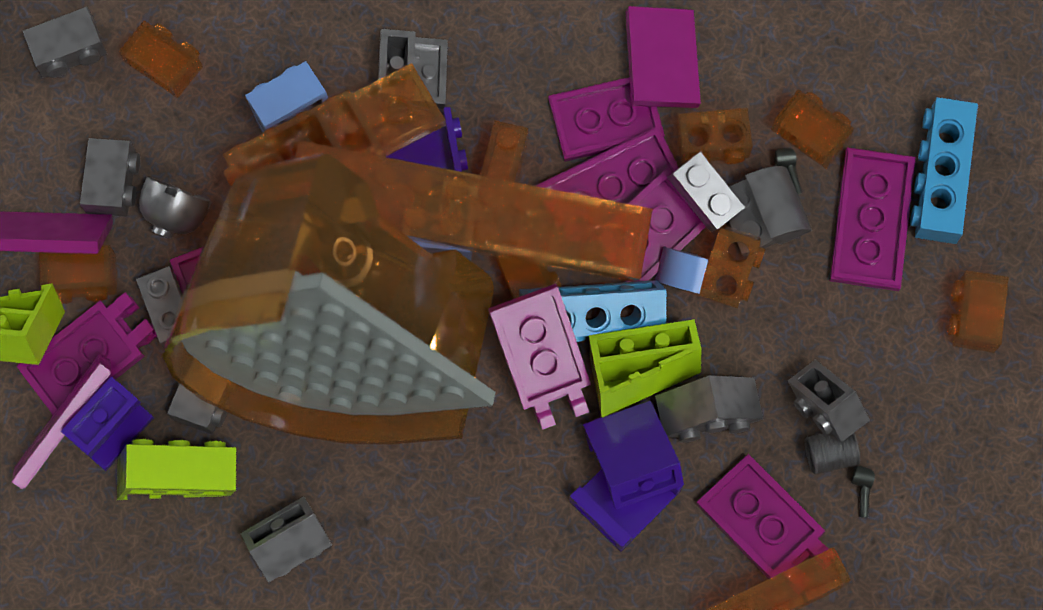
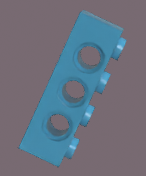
M936 97L931 109H925L922 128L928 129L927 141H921L918 161H924L923 173H917L914 193L920 194L919 206H913L910 226L916 227L915 238L957 244L963 235L978 103ZM947 133L951 135L954 143L942 141L939 134ZM943 165L947 167L950 175H940L936 171L935 166ZM937 197L942 199L946 204V208L940 209L935 207L931 202V198Z
M658 280L558 287L576 342L586 340V336L666 324V289ZM542 288L520 289L519 297ZM634 305V311L630 316L620 317L624 307ZM594 307L600 308L596 318L592 320L585 319L590 309Z

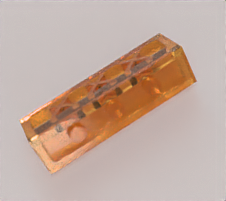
M833 547L707 610H799L840 590V588L846 587L851 578Z

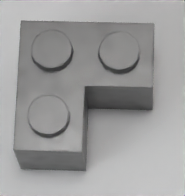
M709 375L655 396L660 421L668 438H679L680 443L698 440L701 438L700 433L705 431L707 433H715L729 429L731 434L745 432L751 429V423L763 419L755 378Z

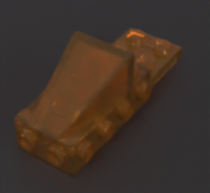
M411 63L354 93L347 90L339 95H334L320 105L297 114L279 126L269 128L261 135L234 146L230 151L223 154L227 169L223 170V174L232 190L238 187L244 198L240 199L239 202L247 218L255 217L260 227L267 223L268 225H273L282 221L288 212L298 207L301 209L307 208L319 200L347 196L356 192L355 177L361 174L363 176L373 174L385 162L384 157L446 126V120Z

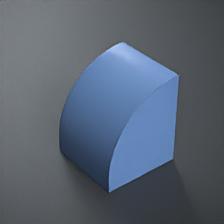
M663 247L655 280L675 288L699 294L709 259L697 254Z

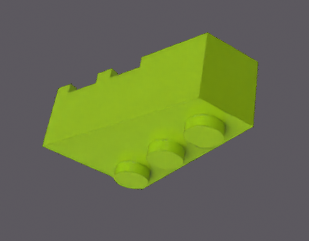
M53 283L41 285V290L21 293L20 289L9 290V296L0 297V361L39 365L65 313Z
M695 319L589 335L590 363L602 418L701 373V344Z
M149 439L132 440V445L127 444L118 457L117 500H127L128 494L150 495V499H161V495H183L184 498L231 496L236 491V447H226L225 442H205L204 447L190 446L189 441L174 440L169 441L168 446L154 445V441Z

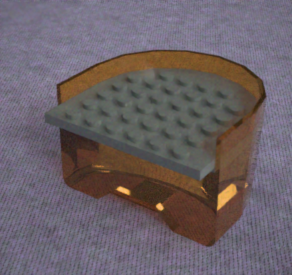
M326 153L270 164L247 173L234 181L197 259L179 303L161 356L172 378L201 400L243 420L292 435L344 444L392 445L462 439L468 409L493 406L495 391L475 378L489 316L488 309L491 307L494 293V285L491 277L456 249L429 253L379 215L368 183L333 156Z

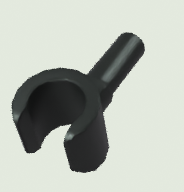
M778 148L775 151V166L787 167L797 194H802L795 168V151L791 148Z
M863 466L855 467L851 484L862 487L860 491L859 517L868 518L869 494L875 474L871 469Z

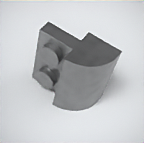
M381 29L378 100L388 107L399 110H408L410 106L443 109L446 104L448 40L415 37V32Z
M773 166L757 170L745 175L747 179L729 187L745 207L729 220L743 256L751 255L776 243L783 244L812 231L786 167Z

